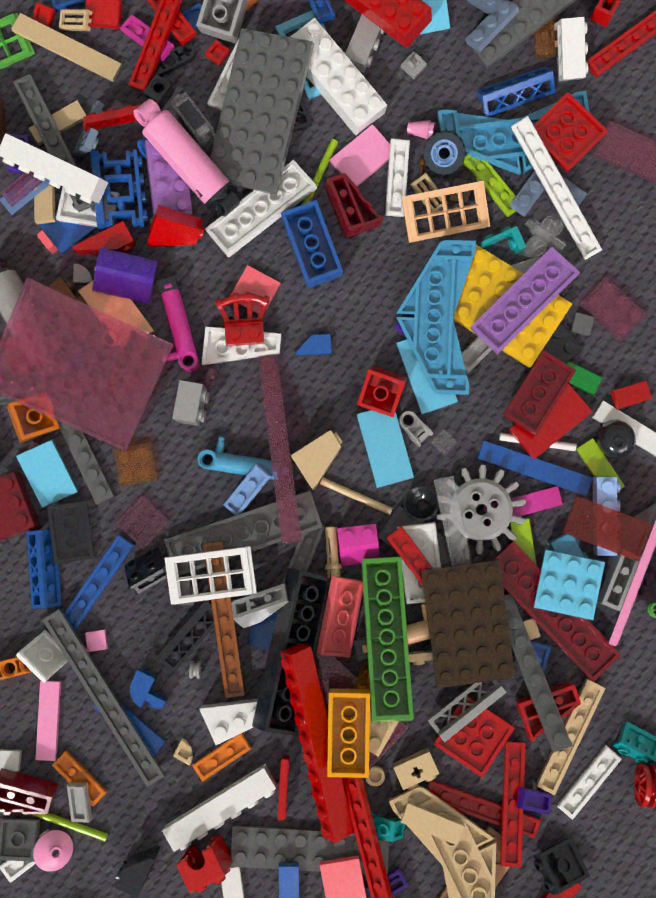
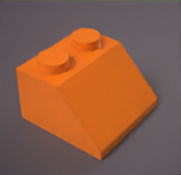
M47 392L11 402L7 406L20 443L43 436L60 428Z

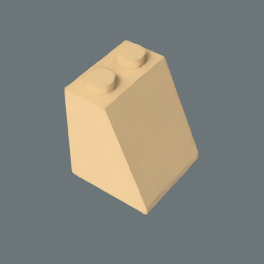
M331 430L291 455L312 490L317 487L341 450L340 444H342V440L336 432L333 434Z

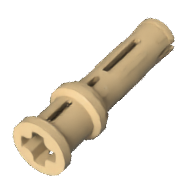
M326 527L327 564H325V570H327L328 578L332 576L340 577L342 565L339 564L337 527Z

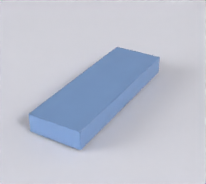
M258 462L223 505L235 516L241 514L273 474Z

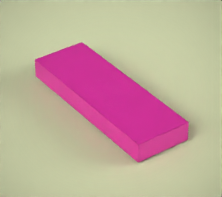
M131 14L120 29L143 47L150 27ZM168 40L161 55V61H164L170 54V51L175 48Z

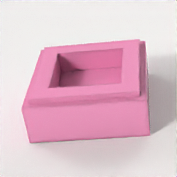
M106 629L85 633L88 652L108 649Z

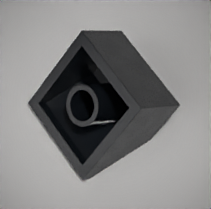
M155 846L134 854L128 862L124 860L115 877V880L118 881L115 888L138 898L160 847Z

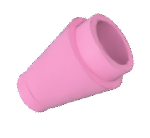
M431 120L408 122L407 134L429 139L435 134V122H431Z

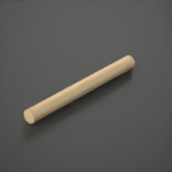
M324 477L320 482L321 485L386 514H391L392 507Z

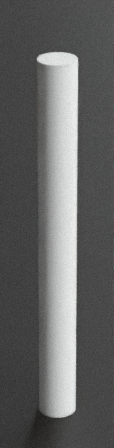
M500 433L499 440L519 443L512 434ZM556 441L549 448L576 451L577 444Z

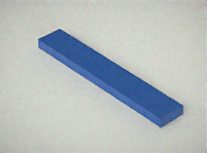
M487 441L482 442L477 459L583 496L588 495L593 480L592 477L536 458L533 460L531 456Z
M118 534L64 612L75 632L135 546L120 534Z

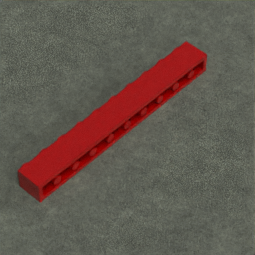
M299 643L280 652L282 657L281 664L286 674V685L290 691V703L294 708V719L300 734L299 741L304 751L303 758L309 772L308 778L312 785V796L317 806L316 813L322 827L321 833L325 839L336 844L354 833L342 778L327 777L328 718L311 646Z

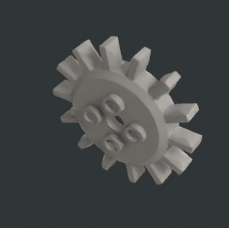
M480 465L478 479H471L469 471L466 468L461 469L462 476L465 479V483L461 486H458L454 480L448 479L446 483L455 490L452 498L438 495L440 502L450 504V511L437 514V519L451 518L454 523L452 527L446 529L444 535L448 537L459 530L463 537L458 543V548L463 549L470 538L476 540L475 549L477 554H482L483 540H491L494 549L500 551L501 544L498 542L497 536L504 533L511 540L517 538L514 532L507 528L510 521L518 524L525 523L524 518L513 515V507L525 505L526 500L517 499L512 501L509 493L516 490L519 484L513 482L506 488H503L499 484L504 476V471L501 469L496 472L493 480L486 479L487 470L485 465ZM475 493H478L480 496L477 501H474L472 498ZM492 501L498 502V506L496 508L491 507ZM484 504L487 507V512L484 515H478L476 513L477 505ZM468 511L473 514L470 519L465 517V513ZM485 519H490L491 523L489 526L483 524Z

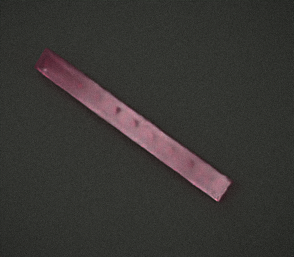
M277 354L258 356L282 544L302 542Z

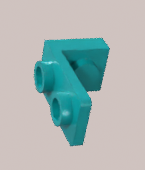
M509 226L502 229L498 235L490 234L484 237L480 247L486 248L509 238L508 245L510 249L515 250V253L518 254L524 251L526 244L518 227L511 228Z
M371 813L378 838L389 842H395L403 838L405 824L401 823L399 817L387 819Z

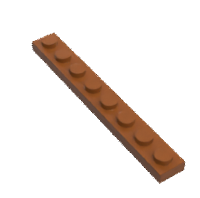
M223 541L204 543V552L224 549ZM223 557L211 558L213 573L224 572ZM205 559L206 569H207V574H208L207 561H206V559ZM226 575L213 577L215 591L228 590ZM231 597L211 599L225 698L245 696Z

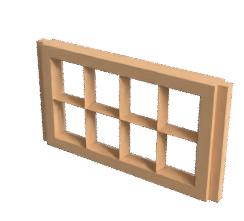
M484 181L401 197L409 243L490 227ZM474 190L476 204L464 206L462 192ZM458 193L460 207L448 209L446 195ZM441 196L443 210L431 212L429 198ZM425 199L427 214L415 216L413 201ZM477 208L478 222L467 224L465 210ZM460 211L462 225L451 227L448 213ZM444 214L446 228L434 230L432 216ZM428 217L430 232L418 234L416 220Z

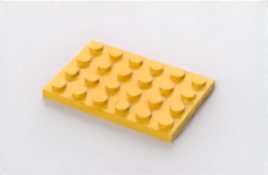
M476 245V251L453 320L472 331L470 327L523 273ZM558 295L502 351L531 368L572 303Z

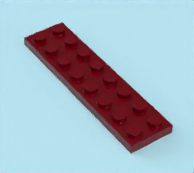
M514 541L509 543L493 559L500 560L504 589L592 682L621 656L588 619L534 608L541 570Z

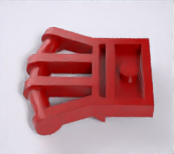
M251 291L246 292V294L235 292L224 299L215 300L224 320L226 347L265 344L263 318L270 300L269 296H259L251 293ZM247 301L248 319L239 318V302ZM252 301L262 304L258 318H253ZM231 303L234 306V320H229L223 308Z

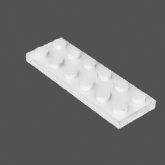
M292 160L283 169L277 195L254 190L242 199L239 206L226 217H219L205 230L229 258L281 217V212L292 209L315 191L317 186L300 166Z

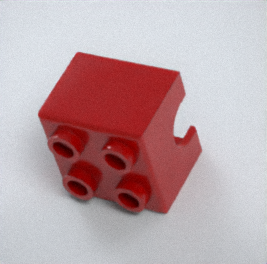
M221 834L210 838V845H207L206 849L202 850V854L195 845L188 848L177 862L176 866L189 893L194 891L200 893L213 882L215 885L223 882L226 879L225 875L230 872L233 860Z

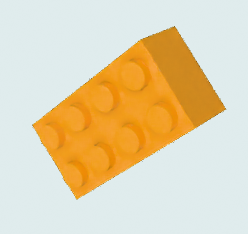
M329 689L327 777L369 778L370 690Z

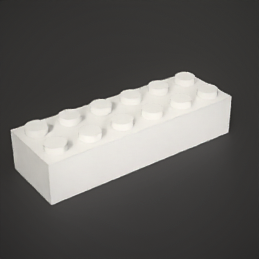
M315 18L291 36L292 38L313 41L314 47L306 77L356 136L385 114L387 104Z

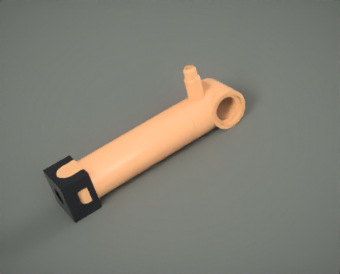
M425 604L421 605L424 620L406 625L408 645L430 639ZM366 636L354 639L359 661L367 659Z

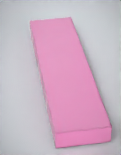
M47 680L45 683L40 681L35 760H57L61 681Z

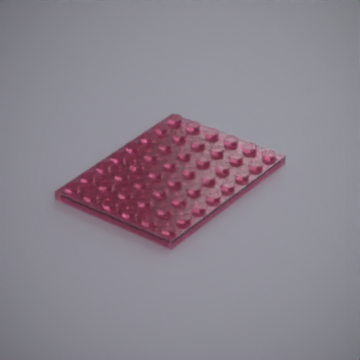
M27 277L0 340V394L123 451H127L173 348V344Z

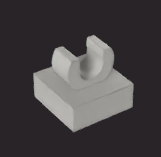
M414 51L401 64V68L413 79L427 66V63Z

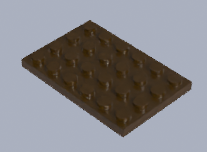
M488 560L421 570L437 689L515 678L500 560Z

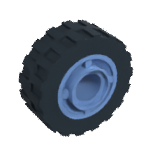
M451 131L435 133L426 142L423 151L425 163L429 169L436 174L442 175L457 171L463 164L466 155L465 144L462 138ZM441 148H448L450 156L447 158L441 157Z

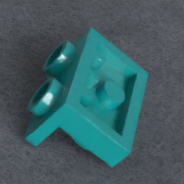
M627 721L624 722L619 739L613 743L612 747L616 748L620 754L636 759L635 761L639 764L648 765L655 762L656 736Z

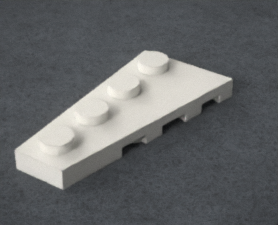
M206 327L202 365L280 354L282 335L264 332L265 344L226 347L225 328Z

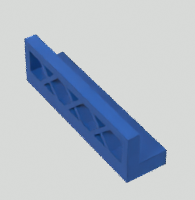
M546 66L476 91L478 99L482 101L485 117L556 93L553 71ZM549 81L548 90H539L543 82ZM525 88H533L530 96H521ZM508 94H515L516 96L511 103L507 104L504 102ZM494 99L497 100L496 107L488 110L487 102Z
M50 529L28 531L26 533L32 609L62 606L59 564H54Z

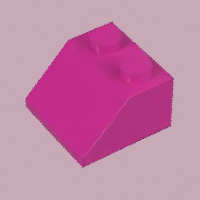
M376 524L337 528L342 566L362 564V559L379 558Z

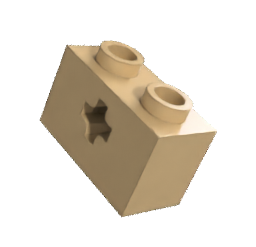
M428 748L392 763L403 790L414 789L418 786V783L424 780L426 782L432 781L439 774ZM417 767L420 773L416 774L413 768Z

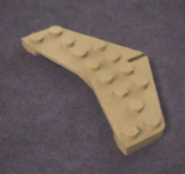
M417 786L389 799L393 811L400 819H402L407 802H410L464 824L458 846L411 826L408 827L442 864L449 898H495L496 840L478 848L493 840L494 836L423 786Z

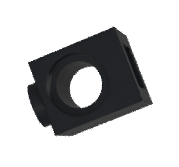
M155 74L143 93L147 100L152 99L158 102L159 108L162 109L173 94L174 89L172 82L167 77H160ZM160 88H163V89H164V90H163L162 92H160V93H157V92H156V91H157L158 89H160Z

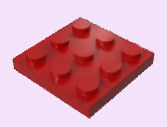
M569 92L533 125L551 158L566 172L574 167L608 132Z
M467 695L466 702L474 703L475 700ZM457 704L451 715L458 716L461 714L463 705ZM485 709L445 743L437 735L433 744L483 778L515 728L490 710Z

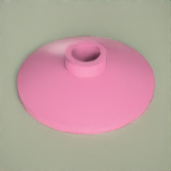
M51 830L44 833L37 840L33 849V858L36 865L44 871H56L64 867L73 853L72 839L66 832L61 830ZM58 849V853L52 856V852Z

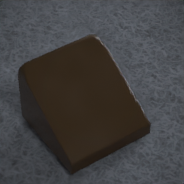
M454 178L452 187L469 184L472 181ZM471 190L462 192L463 203L468 205ZM458 193L450 194L449 201L459 203Z

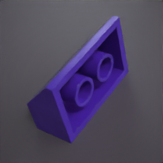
M100 247L92 291L149 304L158 261Z

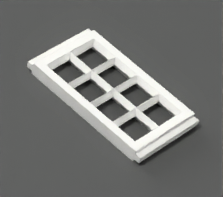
M251 546L165 557L171 604L257 593ZM240 555L242 569L230 571L228 556ZM223 557L225 571L213 573L211 558ZM206 559L208 574L196 575L194 561ZM189 561L191 576L179 577L177 563ZM243 573L245 588L232 589L230 575ZM226 575L228 590L215 591L213 577ZM209 578L211 592L198 594L196 579ZM192 580L194 594L181 596L179 581Z

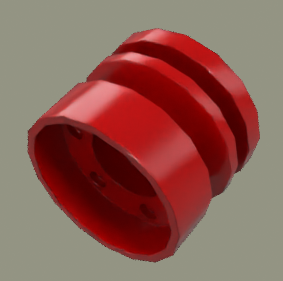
M641 763L636 767L634 797L639 807H656V767L654 765L647 766Z

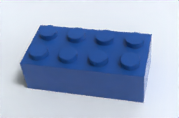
M317 200L281 212L283 225L307 289L342 277L343 269Z

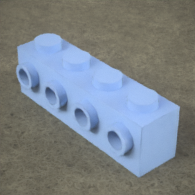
M593 477V554L597 556H617V551H620V540L617 539V531H620V520H617V512H620V501L617 500V493L620 492V482L617 481V477Z

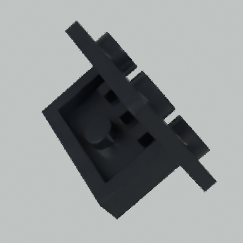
M158 547L147 551L137 559L129 561L124 566L128 587L130 590L135 589L138 594L167 578L166 565Z

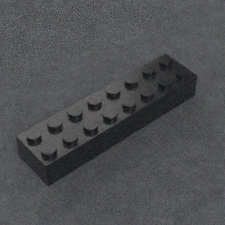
M287 569L284 583L286 584L289 602L281 607L277 613L252 727L264 732L298 736L299 730L294 719V708L290 703L291 696L286 685V674L281 664L282 657L280 652L301 643L311 646L313 657L315 658L331 578L301 570Z

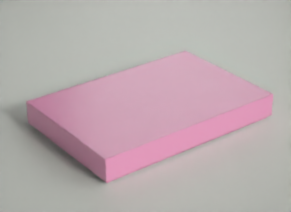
M372 124L330 159V163L340 174L346 173L352 182L359 186L389 161L390 144Z

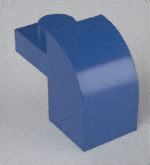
M139 668L136 671L131 682L130 694L132 700L139 707H142L147 701L150 707L162 709L166 705L168 698L151 690L158 676L143 668Z

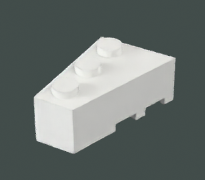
M584 17L561 19L552 25L553 30H557L558 40L554 41L555 47H558V58L556 60L559 81L583 79L588 73V63L585 62V54L588 52V44L585 42L587 23L584 22Z
M258 698L206 704L200 707V712L215 745L253 728L252 723Z

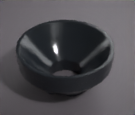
M417 486L409 490L405 495L404 509L414 520H429L437 513L439 499L433 489L426 486ZM420 501L428 503V508L425 511L417 509V504Z

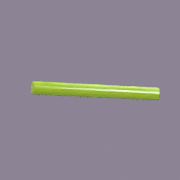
M331 139L312 180L317 187L338 144V141L335 139ZM315 191L303 199L301 205L311 202Z
M49 812L48 814H32V816L102 841H106L108 833L77 822H71L69 819Z

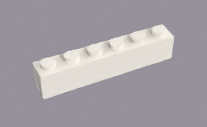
M6 133L0 145V156L4 158L2 162L13 167L14 164L19 165L18 169L27 174L32 171L34 172L33 177L42 181L46 178L50 180L48 184L60 189V186L65 187L64 192L73 196L77 193L81 195V200L89 204L92 201L100 203L108 182Z
M266 764L166 824L162 832L174 852L179 848L182 851L190 846L192 840L196 838L200 840L205 837L210 829L214 828L216 830L220 828L226 819L230 817L234 819L242 813L241 810L248 807L250 809L254 807L260 798H268L273 795L277 783Z

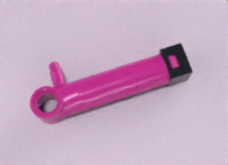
M175 276L157 280L177 351L163 356V361L178 359L180 366L185 371L194 372L199 368L200 360L191 334L178 280ZM187 358H194V363L191 366L185 365Z

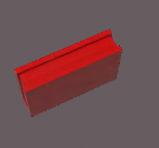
M86 0L85 9L92 11V15H89V18L92 20L91 23H88V26L120 29L122 0Z

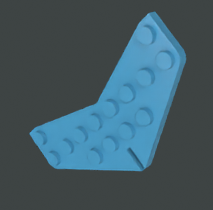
M586 91L571 94L589 112ZM556 103L524 117L510 120L462 114L454 110H440L437 112L439 130L451 131L461 137L465 144L466 155H471V157L481 161H487L491 165L518 175L521 174L519 158H521L524 175L533 167L514 135L511 126L527 116L534 125Z
M444 240L440 242L396 313L399 315H414V318H396L432 390L437 394L469 395V381L453 316L476 251V241Z

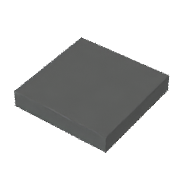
M1 818L0 860L35 862L33 849L39 839L41 819Z

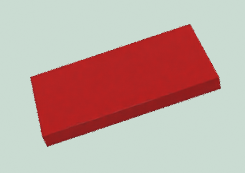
M568 384L536 436L518 425H514L509 431L534 460L593 411Z

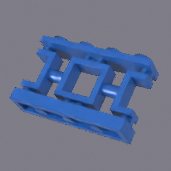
M133 149V152L126 151V160L108 161L106 152L99 154L98 151H91L93 175L102 179L101 162H103L105 169H114V175H105V181L108 184L100 203L95 202L98 230L102 231L106 230V227L114 226L113 219L132 218L133 227L138 225L144 227V221H148L147 210L143 209L142 203H146L145 191H141V185H144L143 173H139V167H143L142 156H138L137 149ZM131 160H134L135 182L132 181V174H122V168H131ZM110 183H129L130 196L111 197ZM134 196H137L139 218H136L135 210L125 211V204H135ZM105 197H107L108 205H117L118 211L108 212V220L105 219Z

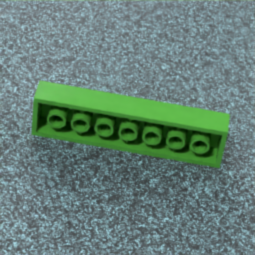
M401 557L362 559L371 723L412 721L414 716Z

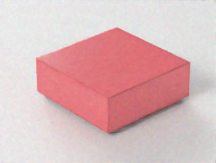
M43 230L37 234L38 238L51 253L54 254L58 251V248Z

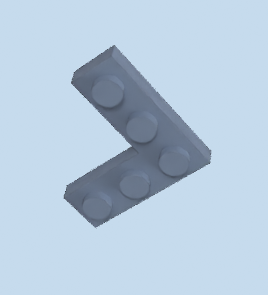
M467 0L473 6L489 14L465 39L467 45L481 52L519 12V7L509 0Z
M97 100L93 104L90 113L95 112L98 114L105 112L102 110L104 104ZM83 127L72 155L80 158L83 155H87L92 149H95L99 138H97L98 131L90 128L85 132Z
M535 171L509 206L524 217L545 190ZM562 176L579 206L587 193Z

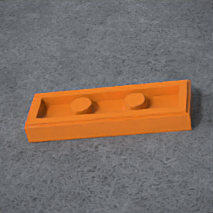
M243 733L193 763L192 766L203 782L251 750L252 747Z
M68 750L52 764L68 782H88L90 804L92 806L108 792Z

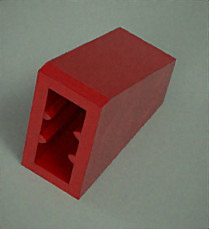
M158 205L148 233L146 246L196 245L198 238H202L204 233L202 219Z

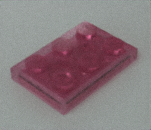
M607 277L579 304L620 343L647 316L639 306Z

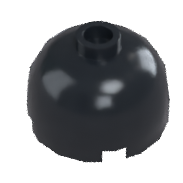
M618 419L609 420L602 424L598 430L596 442L600 451L606 456L615 459L623 458L634 449L636 434L633 428L626 422Z

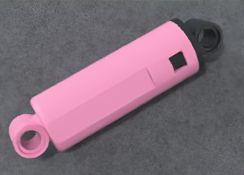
M148 99L134 110L133 113L136 120L145 127L142 132L143 135L206 207L213 204L215 210L221 216L226 217L239 206L240 201L236 194L228 190L233 184L168 110L161 112L157 103L152 99Z

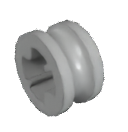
M190 661V679L194 676L200 679L201 661L197 663Z

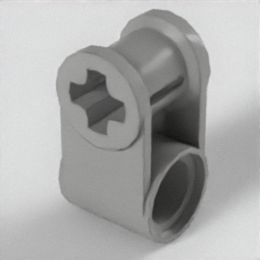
M406 411L400 415L398 419L399 425L418 447L421 446V443L428 436L433 435L429 427L415 413ZM405 415L411 416V425L404 424L403 417Z

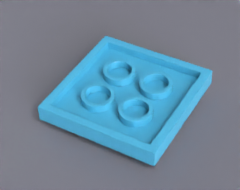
M545 549L534 608L593 620L605 562Z

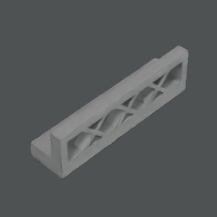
M496 680L491 681L495 686L489 691L481 690L482 682L471 684L428 719V722L444 743L506 693ZM470 692H478L477 701L474 703L466 702L467 694ZM455 704L463 705L462 713L458 716L451 715V707ZM440 716L447 717V725L440 730L434 721Z

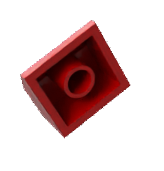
M372 365L368 369L357 405L394 417L408 377Z

